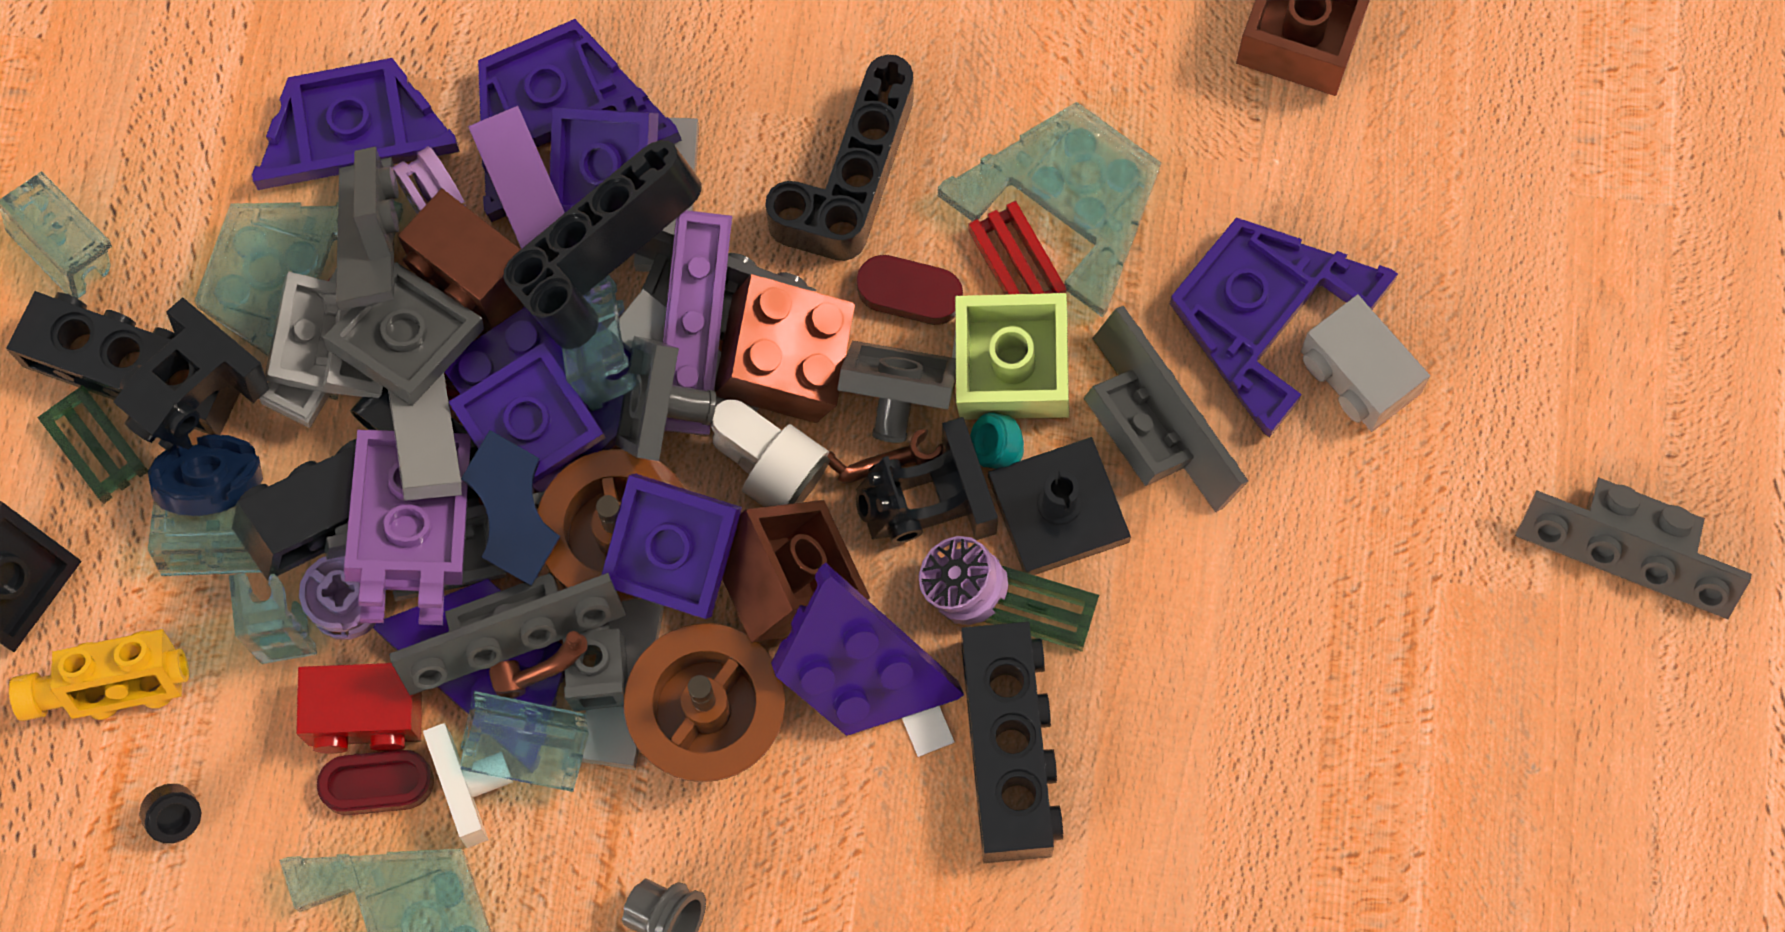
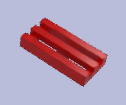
M1016 200L1007 204L1006 209L1001 212L995 210L988 213L987 218L982 221L976 219L968 223V231L1004 295L1021 293L987 233L993 230L1030 294L1066 293L1067 288ZM1012 223L1049 290L1043 291L1006 224Z

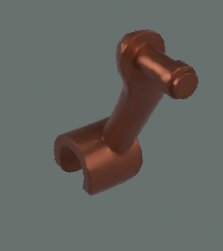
M919 429L913 434L909 446L863 459L848 467L836 458L832 451H829V466L839 474L837 479L839 482H854L868 476V469L879 463L886 456H889V459H898L901 465L910 462L920 465L931 461L943 454V443L938 445L936 450L930 454L921 453L917 447L927 437L928 430Z
M576 631L569 632L565 642L553 656L523 671L520 670L519 662L516 660L497 663L489 671L493 689L502 699L512 700L522 696L526 692V687L557 675L576 662L587 649L586 637Z

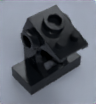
M182 297L166 311L175 337L146 363L135 366L126 373L120 383L121 392L113 401L129 415L124 423L130 430L150 443H153L156 438L161 439L158 444L167 451H170L174 445L188 450L192 447L188 434L192 432L200 419V414L196 411V408L216 390L234 387L252 403L256 402L269 390L261 362ZM185 364H191L198 371L175 391L165 383L179 368Z
M964 417L942 423V443L946 452L941 456L908 468H902L898 459H889V456H886L879 463L868 469V476L856 488V507L860 518L867 522L872 540L890 537L893 544L908 542L921 536L924 528L963 516H968L975 540L997 534L998 516ZM933 482L940 503L923 508L908 509L902 491Z

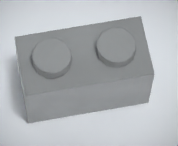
M1358 294L1307 333L1301 349V353L1304 355L1303 362L1308 371L1318 381L1324 382L1326 380L1338 393V400L1344 412L1357 423L1362 421L1371 432L1421 395L1431 376Z

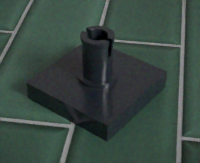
M1092 437L988 472L989 483L1025 578L1130 543V532Z
M0 501V644L15 652L82 561L2 501Z

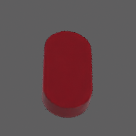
M874 256L863 263L857 274L858 295L867 307L875 311L931 325L945 324L956 317V296H963L961 282L952 272L895 256Z
M411 750L339 756L324 765L317 779V792L321 801L330 810L341 815L412 809L427 800L434 786V775L430 765L421 755Z

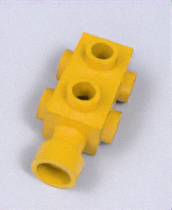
M163 629L139 631L130 636L100 642H86L76 647L52 651L51 675L41 677L39 673L35 672L12 677L9 683V698L12 710L19 721L45 717L48 710L64 707L72 719L91 716L94 719L103 720L114 715L119 709L143 704L149 708L156 709L167 705L173 698L182 697V683L187 682L189 679V667L184 651L181 648L175 649ZM160 685L154 691L149 692L153 687ZM106 695L101 701L94 703L99 696Z

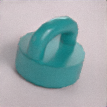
M985 413L977 419L972 427L970 438L979 464L982 467L998 469L1022 460L1024 440L1022 431L1014 418L1006 414Z

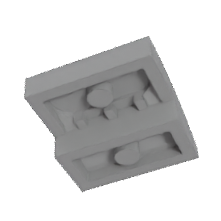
M288 271L284 278L265 371L266 380L272 383L313 391L379 398L383 386L325 347L323 337L350 310L339 311L336 304V283Z

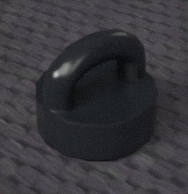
M164 784L153 789L144 798L139 812L140 820L146 832L155 841L163 844L176 843L189 837L198 827L202 814L200 804L194 794L187 787L180 784Z

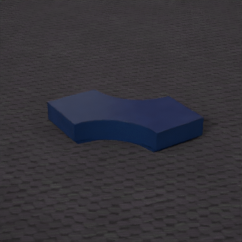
M489 430L461 478L464 483L479 495L487 511L489 537L482 558L532 586L561 538L543 522L534 503L533 480L540 458Z

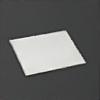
M940 706L902 718L918 757L955 743Z

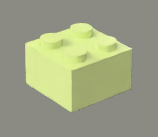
M1066 293L956 296V405L959 418L964 417V420L978 419L985 413L1006 414L1014 419L1069 418L1068 309Z

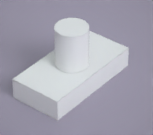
M445 723L424 730L423 734L460 839L466 848L487 841L488 837L474 797L513 783L502 750L462 765L453 737Z

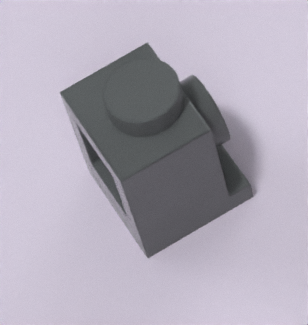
M608 622L598 628L579 633L586 637L587 649L576 662L565 670L566 687H564L566 701L574 712L624 706L628 667L626 640L619 628L610 629V623ZM602 653V660L598 665L594 667L583 665L585 655Z

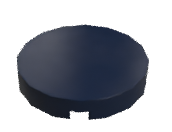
M204 435L197 437L198 444L192 445L189 450L174 445L170 451L165 450L158 455L148 470L153 500L164 510L188 516H204L229 510L236 506L237 501L246 491L261 484L263 480L260 459L255 453V448L249 442L230 435Z

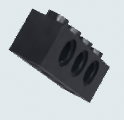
M34 291L6 349L26 369L115 400L121 392L120 383L126 373L135 366L146 363L175 337V334L160 327H155L153 333L135 327L136 322L131 318L113 310H106L104 315L87 310V305L84 302L66 293L57 292L53 298ZM82 335H90L88 342L83 347L70 350L75 339ZM140 352L138 359L132 365L124 368L119 367L121 360L127 354ZM185 364L177 370L187 369L189 374L182 383L168 385L174 391L198 371L191 364ZM225 387L209 395L196 408V411L200 414V419L194 429L209 435H221L240 392L234 387Z
M1030 622L961 628V649L983 863L1052 857L1054 841L1063 840V823L1060 805L1050 806L1047 784L1057 783V770L1054 749H1043L1041 728L1051 727L1048 693L1037 694L1035 673L1045 672L1042 639H1031ZM1011 675L1020 682L1022 690L1013 697H1001L992 690L990 684L998 676ZM1006 730H1017L1026 737L1028 746L1019 753L1011 754L1003 751L998 746L996 738ZM1015 785L1026 787L1033 794L1034 803L1025 810H1013L1004 803L1002 799L1003 792Z

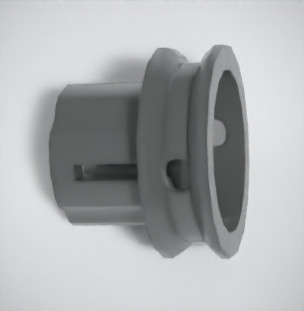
M645 878L633 888L624 905L622 922L624 926L636 932H698L706 910V898L701 891L694 890L690 892L685 883L677 882L666 888Z

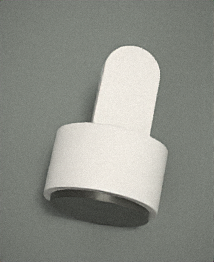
M725 400L715 407L714 417L711 422V428L714 432L713 444L716 449L736 462L749 474L743 485L742 492L763 507L804 502L830 463L828 458L829 451L791 424L787 425L783 430L779 429L741 401Z

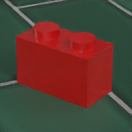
M392 663L298 667L296 734L308 746H313V751L325 754L344 753L348 751V744H370L372 750L394 751L405 749V742L421 741L422 691L410 695Z

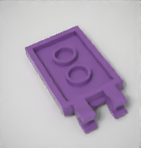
M357 430L344 562L345 581L360 582V623H384L386 590L419 591V624L442 625L444 586L462 585L469 486L461 480L462 495L404 501L394 431ZM454 433L460 477L462 478L470 464L471 437L469 434Z

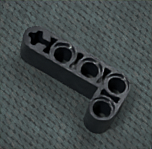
M887 54L877 57L870 63L861 84L826 189L796 181L781 182L771 188L766 196L765 207L770 234L777 242L788 247L842 261L853 259L862 252L869 237L913 106V71L911 65L905 59L897 55ZM889 85H892L887 105L882 103V92H886ZM869 129H880L886 133L882 138L876 140L868 139L862 134ZM855 175H863L871 180L861 187H854L846 183L847 179ZM790 207L803 211L800 217L793 220H785L778 216L781 211ZM839 222H848L855 227L850 233L844 235L835 234L829 230L832 225Z
M666 140L652 142L636 153L517 252L508 261L504 269L503 278L508 287L557 345L564 349L580 347L595 335L599 327V317L596 311L583 296L691 207L701 193L702 183L673 143Z

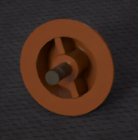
M612 449L583 456L557 474L541 498L538 513L543 522L561 537L545 564L562 585L568 588L601 576L629 475L639 474L685 489L677 476L660 461L637 458L623 449ZM617 591L621 602L638 598Z
M692 624L672 630L661 636L638 658L631 670L625 688V720L636 747L655 767L666 774L686 781H719L749 769L771 748L781 729L784 718V685L775 676L771 664L773 658L759 642L751 643L746 633L720 624Z

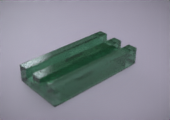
M83 385L37 417L103 504L113 498L111 496L113 491L118 488L124 490L131 485L129 482L131 478L136 475L142 477L148 472L146 466ZM81 402L128 462L122 468H118L74 410ZM63 415L110 475L101 482L56 423V420Z
M1002 566L1007 572L1009 585L1084 608L1082 614H1078L1009 592L1006 593L1005 600L1000 599L998 604L1077 627V631H1069L997 608H993L995 614L983 622L993 625L1030 622L1032 637L1041 638L1042 640L1083 652L1099 595Z

